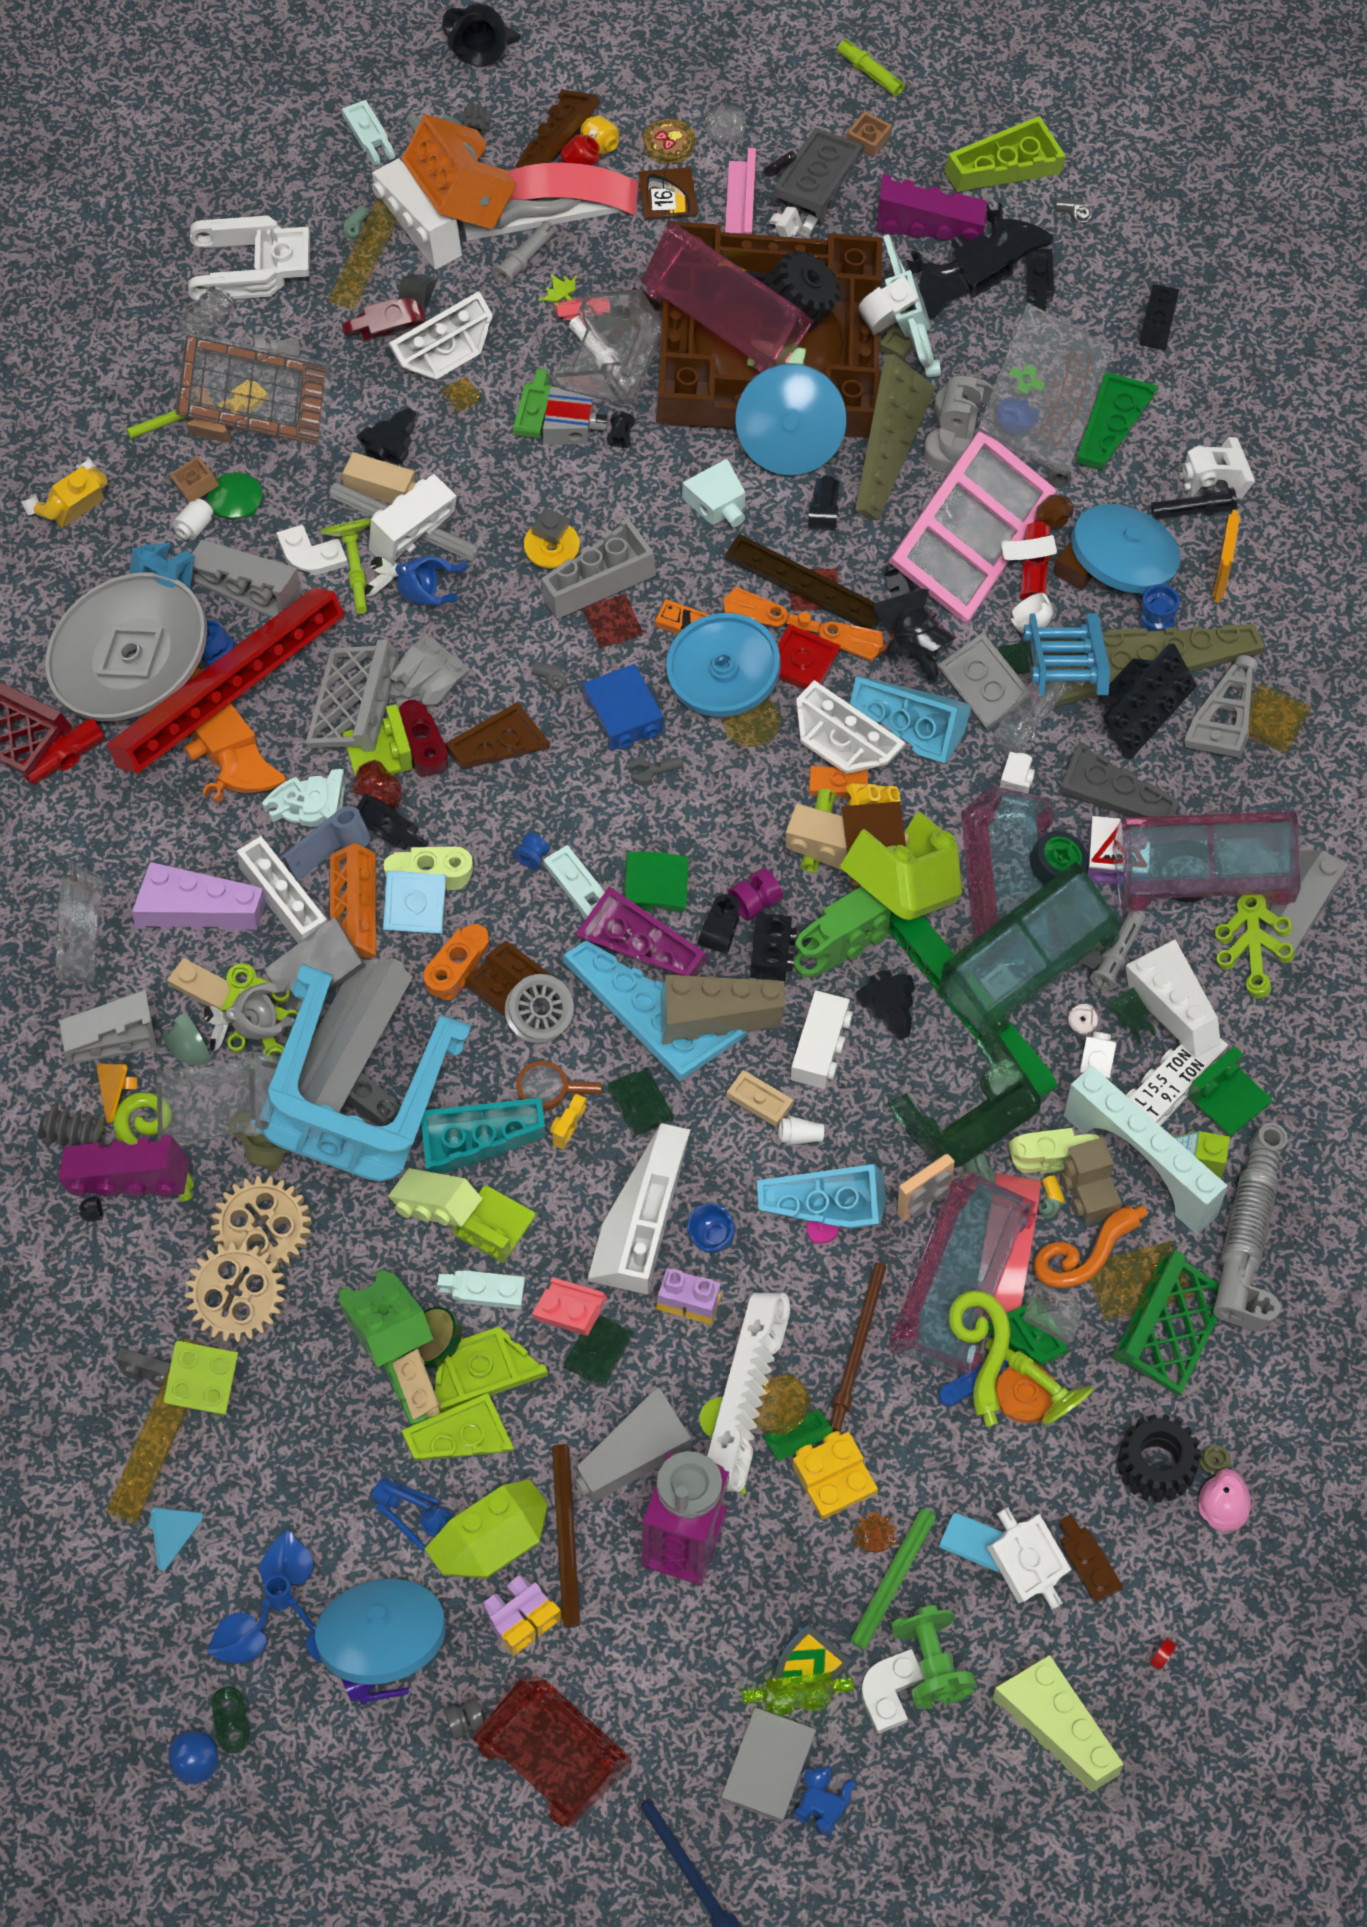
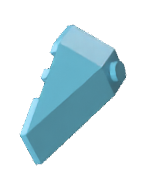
M856 676L850 704L876 723H883L893 731L892 734L900 739L903 738L913 746L911 750L915 753L942 763L948 762L963 737L971 709L970 704L951 698L861 676Z
M875 1164L757 1180L759 1211L849 1229L881 1224L886 1205L884 1172Z

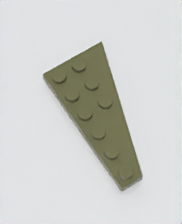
M895 354L885 355L855 509L868 520L880 519L936 389L933 384Z

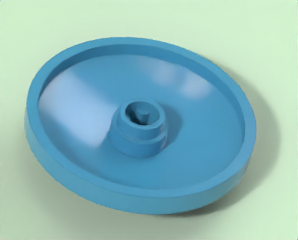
M779 364L760 372L745 387L736 409V430L745 452L759 466L777 474L800 475L821 467L836 453L845 434L846 408L840 391L824 373L804 364Z
M1117 504L1097 505L1083 512L1072 530V549L1080 564L1096 579L1115 589L1143 594L1151 586L1159 584L1169 585L1179 569L1180 551L1173 536L1156 519L1137 509Z
M735 613L712 614L689 624L672 642L666 660L669 684L679 701L699 714L712 717L735 716L757 707L775 688L781 669L779 649L770 631L760 622L748 616Z
M379 1579L354 1586L331 1601L318 1619L315 1641L321 1661L334 1675L358 1684H383L403 1679L428 1664L443 1644L446 1623L439 1600L427 1588L402 1579Z

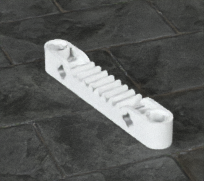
M753 1293L748 1303L707 1455L714 1463L721 1465L725 1471H729V1484L726 1492H740L746 1483L753 1456V1448L748 1441L754 1439L749 1430L757 1427V1424L752 1419L760 1416V1413L755 1408L763 1405V1402L758 1397L765 1395L766 1391L762 1388V1385L769 1382L764 1374L772 1371L767 1363L774 1361L775 1358L772 1355L782 1345L790 1315V1302L785 1293Z

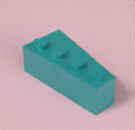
M542 1098L425 1110L421 1120L426 1171L438 1174L451 1172L545 1138Z

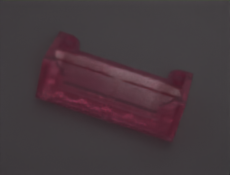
M673 221L665 229L641 280L648 287L645 291L657 301L661 297L737 348L755 361L753 367L759 372L775 365L785 364L814 323L801 309Z

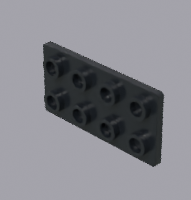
M1169 643L1154 661L1133 658L1109 684L1108 695H1099L1104 704L1113 705L1104 714L1103 719L1125 759H1132L1197 686L1175 644Z

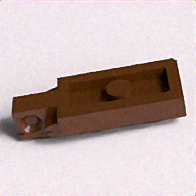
M1072 1515L1061 1519L1058 1526L1065 1536L1060 1540L1063 1546L1062 1551L1093 1603L1096 1604L1120 1592L1123 1589V1585L1091 1532L1089 1533L1086 1527L1080 1529Z

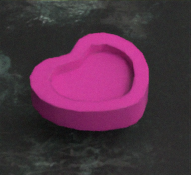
M808 1221L807 1235L812 1243H829L837 1237L838 1226Z

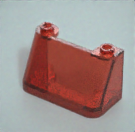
M538 1676L520 1678L472 1738L479 1745L478 1750L484 1757L492 1761L494 1758L499 1760L505 1759L550 1801L548 1808L551 1811L549 1817L561 1827H572L632 1764L631 1758L553 1685Z

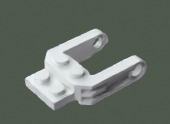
M269 216L200 220L194 222L190 227V241L197 247L255 244V270L217 272L190 279L188 282V294L196 301L271 297L285 285V278L310 276L309 227L282 229ZM206 232L210 235L202 236L198 235V233ZM198 286H204V287H208V288H207V289H199V288H196V287H198Z

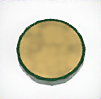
M439 1306L424 1311L434 1340L416 1348L419 1350L421 1358L425 1361V1368L428 1369L439 1367L444 1364L443 1360L447 1356L452 1357L459 1346L462 1336V1326L457 1316L449 1309Z

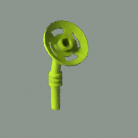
M371 518L320 529L321 534L342 537V541L346 542L350 571L348 572L350 588L353 589L355 609L358 614H364L367 611L364 591L366 577L365 571L361 569L357 539H359V532L371 526Z
M990 1338L985 1345V1348L989 1351L993 1338ZM1009 1348L1007 1350L1005 1361L1009 1363V1366L1024 1376H1030L1051 1394L1050 1399L1053 1404L1043 1416L1041 1421L1043 1426L1065 1415L1094 1390L1092 1386H1084L1068 1392L1066 1387L1062 1388L1034 1364L1033 1359L1020 1351L1014 1352Z

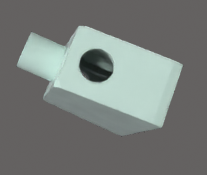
M727 459L683 482L682 498L710 524L714 525L726 518L732 527H737L745 520V515L741 512L745 507V491Z

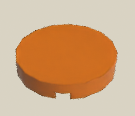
M1035 1364L1039 1369H1041L1044 1373H1046L1049 1377H1051L1054 1380L1050 1373L1048 1374L1046 1371L1043 1370V1367L1039 1366L1038 1364ZM1010 1366L1000 1374L996 1381L995 1389L1000 1409L1005 1416L1015 1422L1026 1424L1038 1422L1043 1419L1046 1411L1053 1404L1050 1399L1051 1394L1030 1376H1024Z

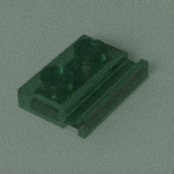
M647 1067L643 1068L640 1072L630 1073L608 1083L607 1089L633 1137L655 1129L661 1123L673 1121L674 1115Z
M599 1315L589 1335L580 1334L564 1362V1368L591 1382L593 1380L599 1383L601 1387H605L632 1340L633 1331H627L621 1328V1325Z

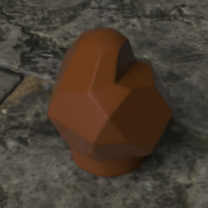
M1050 494L1037 506L1036 520L1045 522L1051 528L1060 529L1068 522V518L1073 515V504L1067 497Z

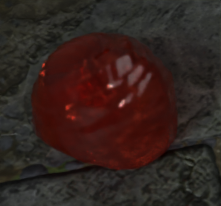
M374 759L359 766L351 791L359 795L367 794L378 800H383L394 809L399 808L402 797L401 784L393 774L388 772L382 762Z

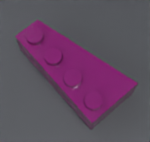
M172 1135L162 1136L159 1142H151L152 1139L149 1137L138 1138L137 1144L132 1145L119 1140L112 1141L110 1147H104L99 1143L66 1146L63 1150L58 1181L69 1194L74 1196H84L86 1193L114 1196L116 1193L128 1194L134 1197H141L144 1194L171 1197L173 1194H184L190 1161Z

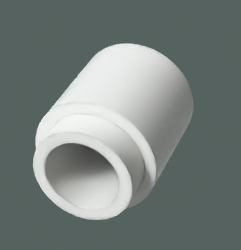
M202 499L189 502L173 521L176 534L184 540H195L212 520L213 509Z

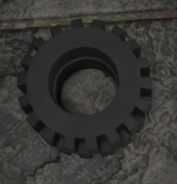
M1150 1415L1147 1422L1144 1418H1141L1137 1421L1136 1426L1131 1425L1127 1430V1434L1124 1435L1117 1462H1119L1118 1473L1123 1474L1121 1480L1125 1486L1131 1484L1130 1492L1134 1495L1138 1491L1143 1494L1141 1499L1148 1501L1149 1496L1155 1497V1503H1162L1163 1497H1167L1168 1502L1175 1500L1177 1493L1179 1496H1182L1186 1492L1187 1487H1190L1193 1483L1201 1457V1449H1197L1199 1444L1197 1437L1191 1438L1192 1430L1188 1426L1185 1429L1182 1428V1421L1177 1418L1175 1422L1169 1421L1170 1416L1163 1415L1162 1419H1157L1156 1415ZM1150 1447L1163 1448L1173 1455L1177 1465L1167 1470L1155 1469L1144 1461L1141 1452Z

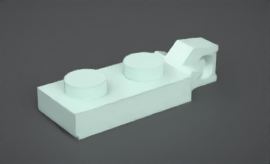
M463 1270L456 1271L455 1275L439 1274L437 1289L438 1292L452 1293V1299L459 1300L460 1303L521 1309L525 1277Z

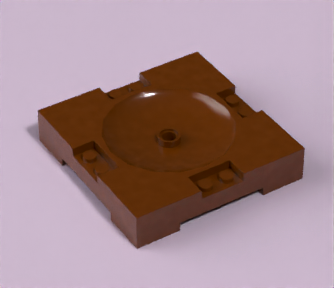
M667 221L663 261L656 422L736 428V409L741 394L748 383L756 375L764 371L747 367L752 338L806 349L804 365L824 373L836 385L842 395L847 415L844 437L869 438L880 384V332L876 335L872 334L862 318L858 307L865 297L881 286L882 237L829 233L828 240L721 232V225ZM798 250L802 251L805 255L808 252L814 254L816 259H822L826 262L825 266L833 270L836 274L834 279L840 283L838 290L841 292V297L836 306L814 330L798 333L796 329L789 331L785 328V325L777 324L774 321L775 318L772 315H768L765 311L766 305L761 302L716 295L715 292L700 290V279L704 271L712 273L721 271L720 267L724 260L747 271L769 274L787 253H794Z

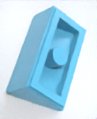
M954 1513L939 1547L998 1572L999 1568L988 1551L987 1546L998 1540L1004 1532L959 1513Z

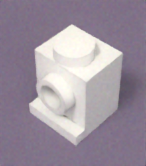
M1009 753L1000 782L999 794L1027 801L1029 788L1035 774V770L1030 769L1032 763L1031 756L1025 753Z

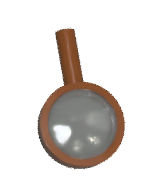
M536 1061L528 1064L520 1071L517 1077L516 1088L520 1100L542 1098L543 1111H549L558 1107L566 1098L567 1093L601 1094L602 1082L567 1081L564 1071L558 1065L548 1061Z

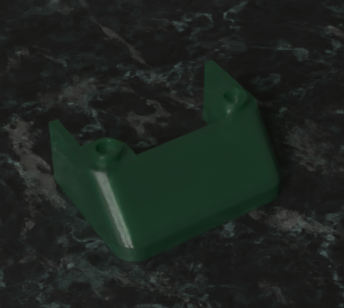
M997 1031L976 1041L992 1064V1067L986 1070L980 1078V1087L987 1100L944 1130L941 1129L933 1118L922 1117L907 1093L887 1102L916 1145L936 1160L945 1154H949L955 1161L954 1168L963 1166L1036 1115L1041 1107L1039 1094Z

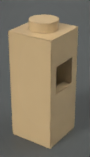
M352 452L342 473L344 486L391 504L399 495H405L411 491L416 484L415 471Z

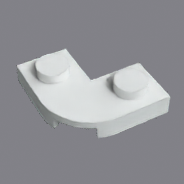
M303 525L276 533L289 566L296 567L301 571L310 572V575H318L348 566V561L339 539L311 546Z
M912 1649L876 1663L868 1670L864 1677L862 1699L877 1734L905 1724L908 1721L896 1692L924 1682L921 1669Z

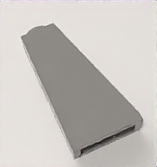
M660 1388L654 1390L577 1466V1479L574 1480L575 1485L583 1497L586 1495L589 1497L592 1504L662 1466L667 1452L676 1454L691 1450V1437Z

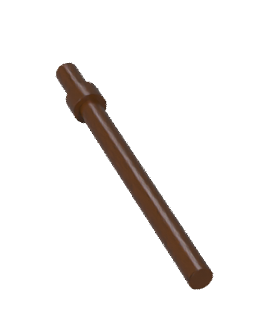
M883 1263L874 1264L839 1392L835 1393L831 1407L834 1410L830 1420L833 1432L841 1431L845 1413L850 1411L853 1400L851 1397L852 1388L886 1271V1265Z

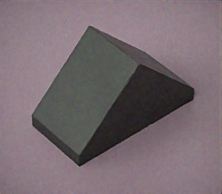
M408 274L402 277L398 300L411 298L417 301L423 307L425 314L437 279L415 274Z

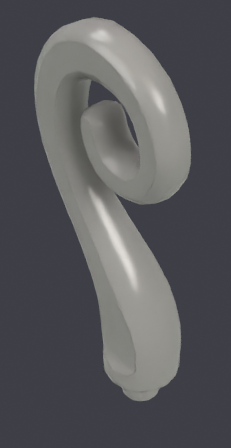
M548 197L556 200H509L503 209L501 218L497 220L494 227L501 229L518 218L563 213L575 207L581 199Z

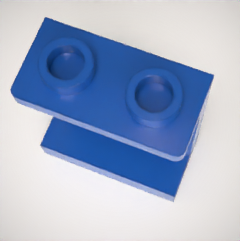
M635 664L583 683V699L587 707L592 706L608 737V746L611 751L618 748L626 749L638 740L644 738L652 739L663 731V715Z

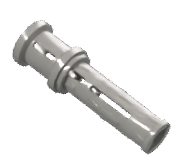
M543 221L517 250L509 251L503 263L496 265L492 269L493 277L497 282L508 287L513 283V278L519 272L526 270L528 261L556 234L554 226L547 230L552 225L551 222Z
M1138 909L1129 910L1110 949L1102 953L1098 969L1090 975V980L1095 986L1109 991L1115 987V979L1119 971H1122L1126 966L1125 957L1143 922L1146 920V915Z

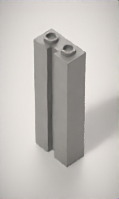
M397 959L363 960L366 966L343 982L310 1042L299 1076L297 1087L305 1100L316 1105H328L335 1112H340L413 978L404 969L403 963Z

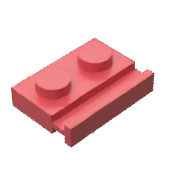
M552 1277L549 1289H545L532 1313L534 1319L588 1336L602 1311L601 1305L608 1299L604 1292Z

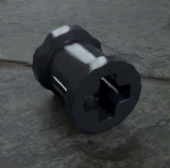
M615 412L611 415L610 422L612 428L611 432L607 435V443L612 447L627 448L631 443L629 435L631 428L635 424V419L629 413Z

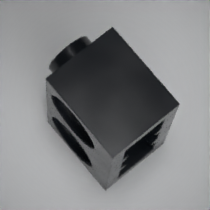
M1156 284L1152 285L1139 345L1166 350L1179 289Z
M757 913L750 978L786 981V972L793 971L794 954L789 953V945L795 946L797 928L791 927L792 916ZM771 933H779V934H781V936H779V937H774V936H771L770 934H771ZM770 958L777 959L778 962L771 963L767 960Z

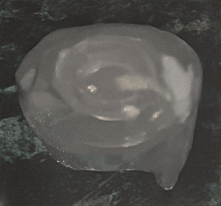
M723 105L711 108L704 117V123L708 134L714 141L718 143L736 142L737 145H740L745 133L746 116L736 106Z

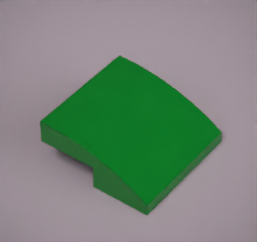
M628 852L625 858L624 897L644 911H652L654 907L683 913L687 906L688 857L660 852Z

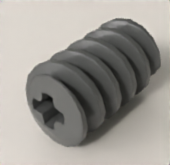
M54 1104L50 1111H46L39 1124L38 1139L41 1140L46 1137L50 1143L58 1140L60 1146H66L68 1143L69 1146L93 1143L104 1145L106 1128H104V1118H99L94 1125L92 1124L93 1116L91 1114H88L84 1121H81V1111H76L73 1118L69 1117L70 1109L68 1107L61 1114H58V1104Z

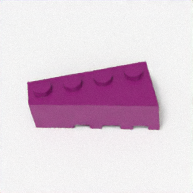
M882 173L877 232L889 235L902 234L913 237H933L940 240L954 239L957 235L963 234L969 241L979 235H984L987 201L955 192L951 195H946L940 191V188L932 186L927 190L914 186L915 182L904 179L903 183L891 180V175Z
M610 886L575 934L580 940H587L596 946L673 975L697 976L710 958L701 949Z

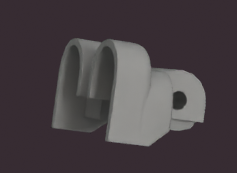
M956 376L948 381L947 386L938 391L934 402V415L940 422L941 428L933 430L928 434L924 443V459L933 469L949 473L972 440L977 412L979 413L981 403L992 404L995 387L986 380L968 376ZM974 457L964 472L965 476H976L978 463L976 457Z

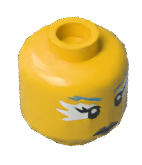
M600 115L590 117L581 126L580 133L593 137L599 144L600 155L612 152L618 146L619 129L605 117Z

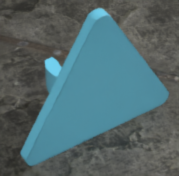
M160 1507L152 1508L148 1528L153 1529L158 1569L162 1571L167 1569L202 1521L203 1514L201 1512Z

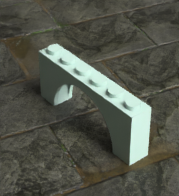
M1093 1066L1089 1067L1071 1084L1064 1112L1065 1118L1084 1135L1088 1134L1093 1128L1105 1129L1120 1136L1135 1147L1152 1164L1167 1185L1174 1201L1175 1216L1195 1234L1198 1235L1218 1216L1228 1186Z

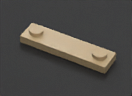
M185 958L181 960L167 979L168 985L206 1006H214L218 1009L222 1008L230 990L227 980Z

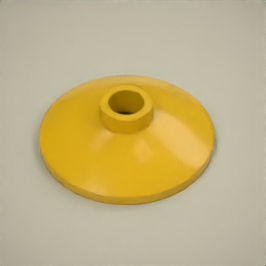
M570 525L556 545L533 535L532 528H530L524 538V551L527 557L534 564L543 568L554 569L568 559L574 560L580 548L578 534Z

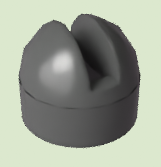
M1064 464L1051 466L1048 471L1049 484L1054 488L1067 486L1071 481L1069 469Z

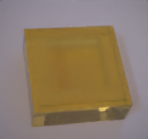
M467 377L443 388L444 396L457 413L481 401V395Z

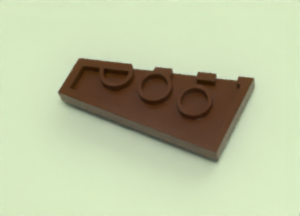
M561 89L558 94L560 101L557 105L551 106L548 111L550 116L548 121L540 124L537 129L539 136L536 140L529 142L516 167L549 163L561 152L562 147L577 133L578 128L593 114L596 107L601 103L595 94Z

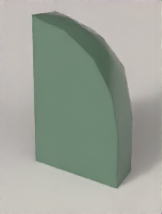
M187 1012L174 1019L176 1026L170 1032L165 1030L163 1033V1040L170 1052L179 1061L188 1065H203L212 1062L207 1047Z

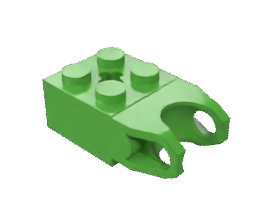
M859 887L823 909L822 917L814 921L799 934L795 943V948L799 950V953L795 958L793 967L801 977H814L827 972L847 959H856L863 953L866 947L871 944L878 945L887 938L891 910L865 888ZM812 938L808 945L802 946L804 939ZM803 958H816L817 965L815 968L807 970L800 965V961Z
M383 1269L375 1272L376 1281L366 1289L354 1291L349 1288H342L337 1291L339 1303L348 1326L377 1367L434 1340L422 1308L397 1276Z

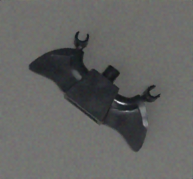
M998 203L997 210H991L989 205H987V220L992 223V235L989 238L985 235H979L971 241L963 234L957 235L951 242V246L955 249L952 253V262L941 265L932 262L926 264L923 262L920 252H911L914 261L906 260L912 273L923 271L920 278V293L928 317H936L949 302L957 297L969 293L973 299L1013 274V265L1022 256L1033 250L1051 245L1054 240L1053 235L1025 221L1003 219L1002 204Z

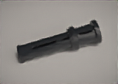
M1233 487L1222 492L1212 493L1210 490L1205 491L1202 496L1151 502L1152 517L1156 520L1202 512L1211 516L1214 512L1227 510L1232 512V510H1237V496Z

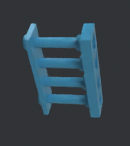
M1086 613V624H1081V627H1038L1036 615L1030 614L1029 624H1024V642H1029L1033 662L1032 684H1037L1039 695H1045L1046 681H1090V684L1095 685L1097 695H1108L1110 666L1098 613ZM1078 638L1081 639V641H1041V640H1040V639H1078ZM1043 653H1084V655H1043ZM1046 667H1087V670H1046Z

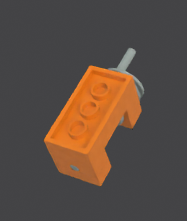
M414 113L409 114L407 121L415 133L401 160L435 209L441 215L493 230L497 220L502 216L508 199L514 193L516 182L507 170L478 162L487 144L478 130L463 126L459 120L451 116L434 117L424 114L420 121Z

